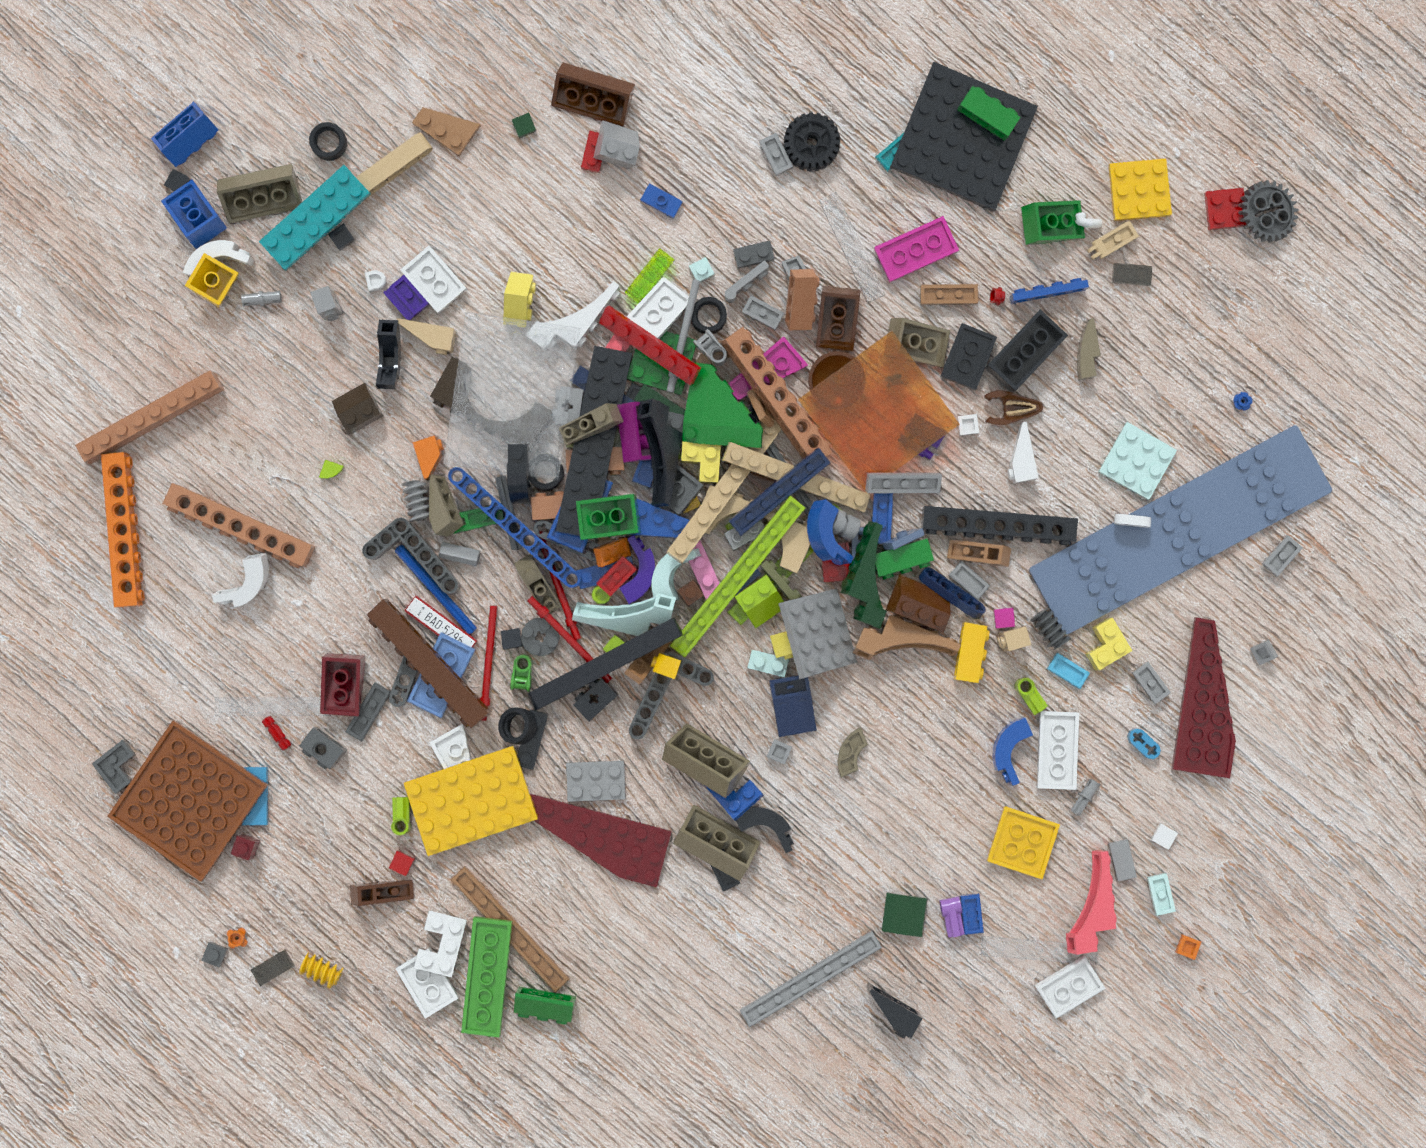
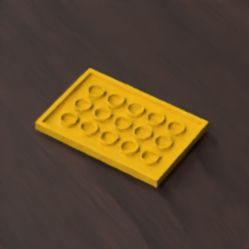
M514 745L403 783L427 856L538 819Z

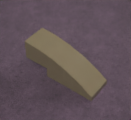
M1094 318L1086 322L1080 338L1077 353L1078 381L1092 379L1097 376L1094 359L1100 357L1101 353Z

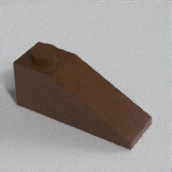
M413 880L350 885L351 905L364 906L414 899Z

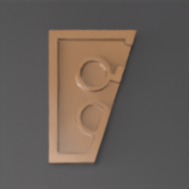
M422 107L412 121L414 126L457 156L461 155L481 127L478 123Z

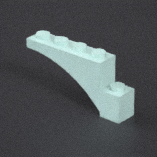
M657 593L653 598L619 606H600L577 602L572 620L639 636L649 631L651 623L660 625L671 619L676 597Z

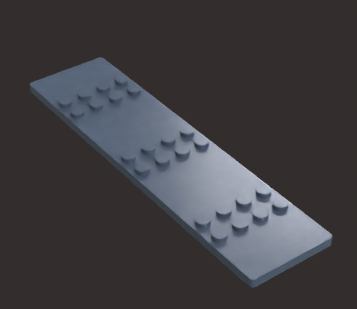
M1294 425L1128 514L1151 517V528L1116 525L1113 522L1031 566L1029 573L1049 610L1054 611L1053 617L1058 618L1057 624H1062L1060 630H1066L1065 635L1326 496L1332 492V487L1300 429Z

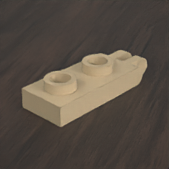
M1129 220L1091 243L1092 247L1087 249L1088 254L1094 250L1097 252L1091 256L1092 260L1097 257L1103 259L1137 239L1139 235Z

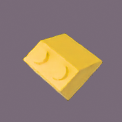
M204 253L186 282L185 287L220 308L238 278L239 273Z

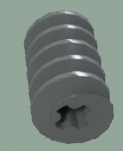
M1048 608L1033 616L1030 621H1037L1034 627L1042 628L1038 634H1046L1043 641L1049 640L1050 643L1047 645V648L1054 647L1053 650H1055L1071 638L1069 636L1063 637L1066 634V630L1059 631L1062 624H1055L1058 618H1051L1054 611H1047Z

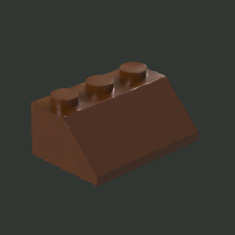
M899 574L886 611L944 633L951 615L950 602L926 585Z

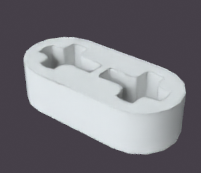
M1115 514L1114 524L1151 528V517Z

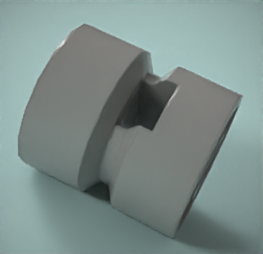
M838 509L839 511L833 523V534H837L846 541H851L857 535L861 522L858 518L850 514L847 515L846 512Z

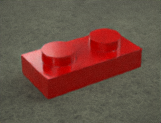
M589 131L581 169L600 173L602 160L593 158L599 135L598 132Z
M622 555L596 584L611 597L637 568Z

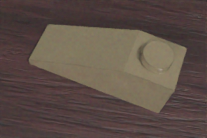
M431 474L429 476V520L435 535L449 537L464 524L446 478Z

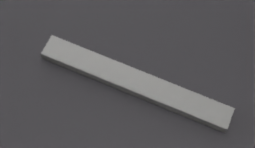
M871 930L741 1008L740 1012L748 1026L751 1027L878 951L882 946Z

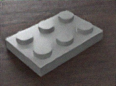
M624 760L566 763L568 802L626 799Z

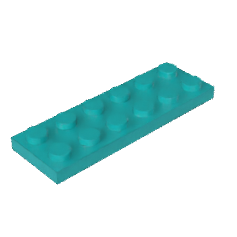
M343 165L266 234L259 243L287 271L370 196L371 193Z

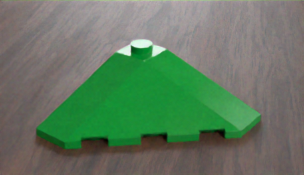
M694 362L701 367V370L695 382L689 386L683 420L682 441L725 446L728 445V442H732L742 447L762 448V426L759 422L755 424L749 417L751 412L742 401L738 402L732 395L734 391L726 380L721 381L715 373L717 371L713 364Z

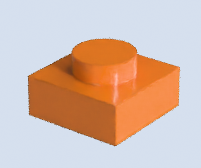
M1181 934L1175 952L1195 960L1201 941Z

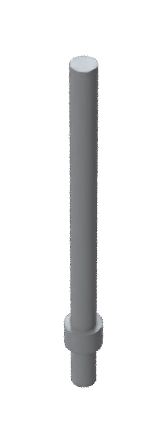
M695 279L692 281L676 351L682 355L700 281ZM669 371V382L666 391L674 393L676 381L679 377Z

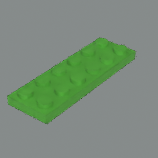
M473 917L461 1033L491 1037L501 1036L513 921Z

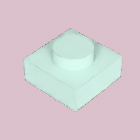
M706 257L689 265L695 280H699L700 283L715 275Z

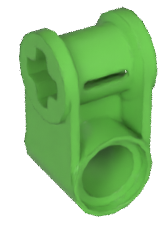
M523 654L514 660L510 690L524 689L530 692L533 660L529 655ZM520 658H525L528 661L527 668L523 669L519 666Z

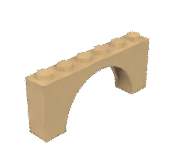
M710 485L703 502L715 486ZM735 492L705 534L711 536L719 523L738 513L750 502L744 500L743 495ZM772 510L764 519L770 521L778 510ZM794 522L781 538L783 555L780 567L797 575L811 545L807 533V523L803 522V525Z

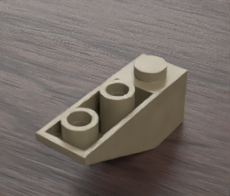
M606 403L559 427L565 445H569L609 430L622 423L623 419L617 404Z
M531 554L514 563L517 572L532 596L542 606L545 605L550 610L549 613L562 607Z

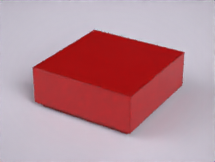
M397 850L389 869L407 876L415 858Z

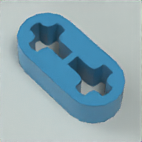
M1134 728L1129 731L1128 741L1144 757L1155 759L1160 755V746L1142 729ZM1134 733L1141 734L1139 737L1141 740H1143L1142 743L1137 740L1133 741ZM1146 744L1149 747H1155L1153 749L1154 754H1147L1149 750L1145 747Z

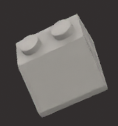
M602 121L593 158L627 169L635 166L640 148L638 132Z

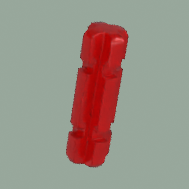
M268 716L263 719V725L268 727V732L279 743L278 745L281 750L288 749L291 746L290 741L285 739V734L274 723L275 721L272 716Z

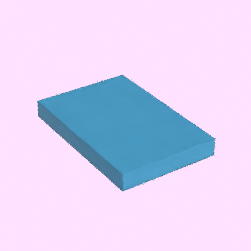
M244 767L268 784V767ZM268 786L242 825H268Z

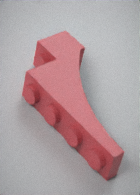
M1092 851V877L1089 893L1078 920L1071 931L1066 933L1068 953L1078 955L1097 952L1098 938L1096 932L1116 929L1115 897L1112 892L1113 878L1110 873L1111 859L1108 851Z

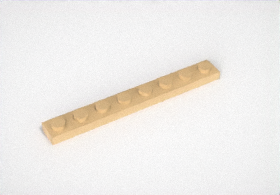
M728 442L722 461L776 481L794 467L732 442ZM815 475L799 488L862 513H865L871 494L820 475Z

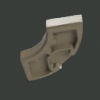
M861 727L852 731L845 738L839 749L837 764L841 778L859 770L857 765L858 755L868 745Z

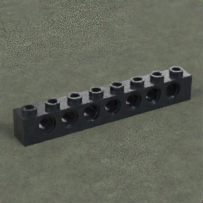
M924 506L922 508L921 528L926 530L925 534L936 535L937 531L945 532L944 535L956 536V533H964V537L975 538L976 534L983 535L984 539H994V536H1001L1002 540L1013 541V538H1021V542H1032L1033 539H1037L1043 544H1052V541H1059V545H1071V542H1076L1078 518ZM939 516H943L946 519L944 527L937 524ZM957 518L965 520L964 528H959L956 525ZM977 519L984 522L985 526L982 530L977 529L975 526ZM996 521L1003 523L1002 531L995 529L994 524ZM1016 522L1020 523L1023 527L1021 533H1017L1013 528ZM1034 524L1041 526L1042 531L1040 534L1033 532ZM1053 526L1060 528L1059 536H1055L1052 533Z

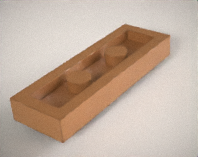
M978 284L920 285V305L978 304Z

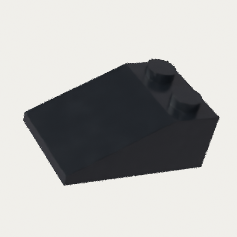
M868 982L867 988L892 1025L895 1034L904 1039L906 1036L911 1039L923 1019L919 1011Z

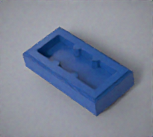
M650 183L640 199L641 202L673 219L683 203L682 200Z
M980 894L959 895L964 935L984 933Z

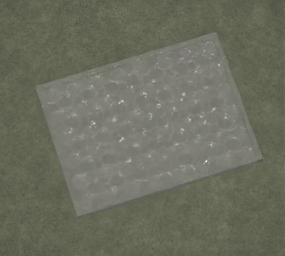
M465 312L443 464L507 473L508 444H528L529 476L559 480L564 440L559 427L567 424L580 328Z

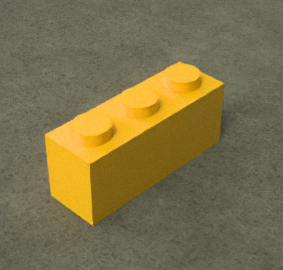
M962 623L959 640L961 646L957 652L953 679L979 683V680H982L984 669L981 668L982 661H985L987 654L984 645L985 642H988L990 635L987 626Z

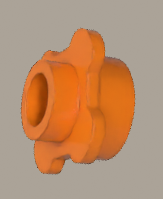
M239 928L238 930L230 929L227 931L228 946L231 949L247 945L248 942L245 939L246 930Z

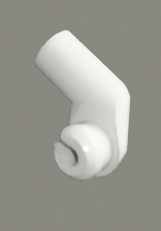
M1084 212L1075 215V222L1079 226L1087 228H1100L1102 226L1101 219H1086Z

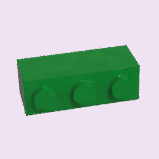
M974 86L971 87L957 109L1004 141L1021 118L1012 108L1007 109L1001 105L1000 100L989 97L980 87L975 88Z
M928 538L901 546L895 550L877 553L875 560L877 578L882 577L885 580L894 577L893 573L898 571L901 574L911 572L912 567L918 565L920 569L931 566L930 562L934 561Z

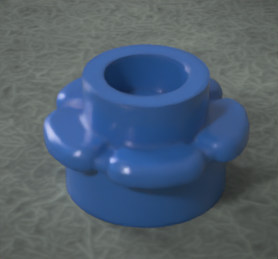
M1240 392L1233 399L1234 406L1238 410H1248L1250 404H1252V397L1246 392Z

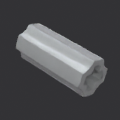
M442 542L439 558L477 566L481 551Z

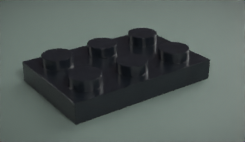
M961 323L940 377L976 391L997 337Z

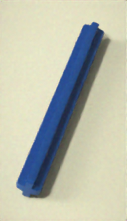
M403 545L398 546L395 549V553L468 634H472L477 629L472 621L441 590Z

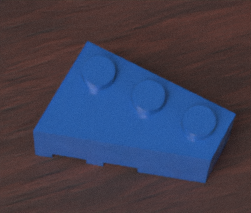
M637 499L641 533L630 535L676 539L690 520Z

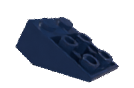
M796 675L769 680L778 736L783 737L817 731L808 677L799 679V676Z

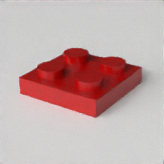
M1244 187L1206 191L1204 193L1208 230L1244 227L1246 223L1240 222L1244 217L1238 214V212L1243 210L1238 205L1243 202L1240 198L1245 195Z

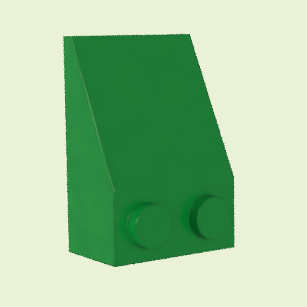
M1080 200L1034 202L1021 207L1026 245L1085 238L1084 227L1077 225L1075 222V215L1082 213Z
M636 494L576 501L581 540L641 533Z

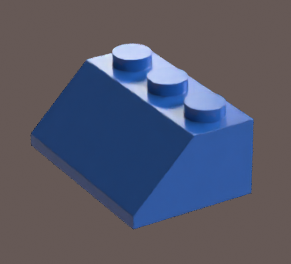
M193 101L151 139L166 158L177 167L185 163L187 157L193 152L200 150L202 144L207 140H211L219 129Z

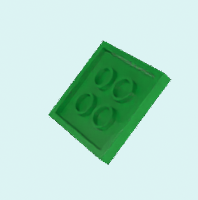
M666 331L660 340L676 350L680 335ZM687 337L683 356L692 361L696 348L693 343L695 339ZM635 348L627 380L666 391L669 382V371ZM680 378L676 381L674 394L682 396L685 382Z

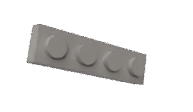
M867 473L865 491L867 493H940L942 474Z

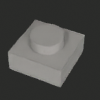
M1269 639L1250 648L1259 665L1278 657Z
M774 739L767 757L785 764L792 746Z

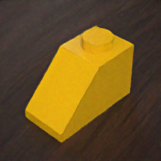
M659 653L658 657L654 655L651 667H654L653 672L675 679L681 660Z

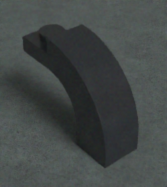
M379 319L377 330L379 366L376 388L396 390L401 363L399 321Z
M508 444L507 483L509 498L512 504H531L532 485L530 484L528 473V444Z
M751 806L736 820L741 832L756 825H764L771 828L777 834L785 853L792 851L791 845H794L790 834L785 835V832L791 830V827L778 812L763 806Z

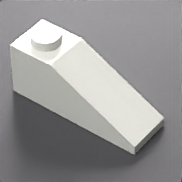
M1023 422L1019 426L1009 464L1010 469H1007L1009 480H1012L1013 484L1039 478L1027 422Z

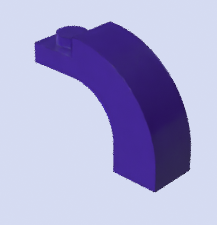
M634 535L629 537L628 541L638 557L639 570L633 580L619 587L628 604L634 603L646 594L652 585V576L656 568L651 549L649 548L643 552L642 549L645 547L640 537L636 539Z

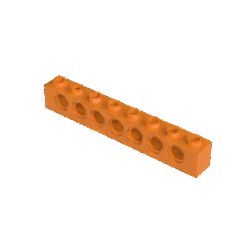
M125 452L101 454L114 607L143 606L142 601L145 599L144 591L141 590L143 574L139 570L141 554L138 552L137 547L140 538L139 534L136 533L138 517L134 512L136 497L132 489L135 481L133 475H131L133 460ZM121 468L122 475L117 478L115 472ZM122 487L124 493L121 497H118L117 490ZM124 506L125 514L120 516L119 509ZM123 525H126L127 532L122 535L120 529ZM127 544L129 550L126 554H123L122 547ZM126 563L130 564V571L128 573L124 572V565ZM128 582L132 584L130 592H127L125 589Z

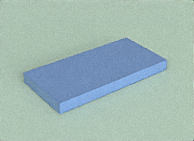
M442 632L433 647L460 678H462L476 650ZM420 674L407 702L442 718L448 703L444 698L440 699L434 693L435 689L431 684L427 685L421 679Z

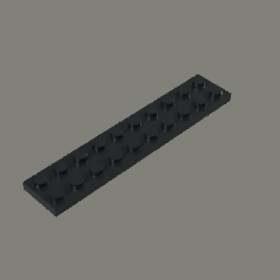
M594 346L580 416L606 403L622 404L632 353ZM617 425L609 430L574 443L556 532L580 537L576 501L603 498Z

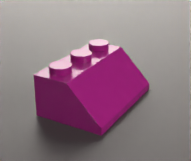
M640 402L617 405L623 422L619 424L623 463L651 460L647 438L640 421L637 420Z

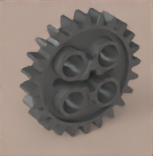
M1269 180L1263 183L1260 181L1244 191L1245 195L1240 198L1243 202L1238 206L1243 208V210L1238 212V214L1244 217L1240 222L1246 223L1243 227L1244 229L1249 227V235L1255 233L1254 239L1261 237V242L1266 240L1268 243L1274 240L1277 242L1281 238L1287 237V234L1293 231L1292 227L1297 225L1294 220L1298 219V216L1294 215V213L1299 211V209L1293 207L1297 201H1291L1294 195L1288 196L1289 189L1282 190L1283 184L1276 186V181L1271 183ZM1282 206V209H1278L1274 212H1268L1261 216L1255 217V214H1259L1263 211H1268L1275 207Z

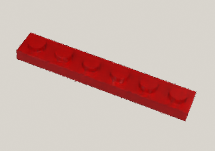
M610 305L605 308L599 321L602 326L687 384L692 385L695 382L701 367Z

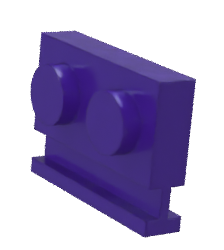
M402 275L390 288L383 292L406 320L411 321L413 317H416L430 305L405 275Z

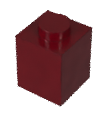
M245 834L238 835L231 855L248 861L254 859L260 840Z

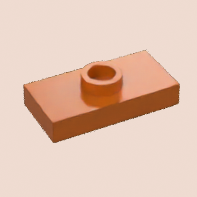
M622 537L594 548L598 567L614 563L622 555L625 557L631 556L627 537Z

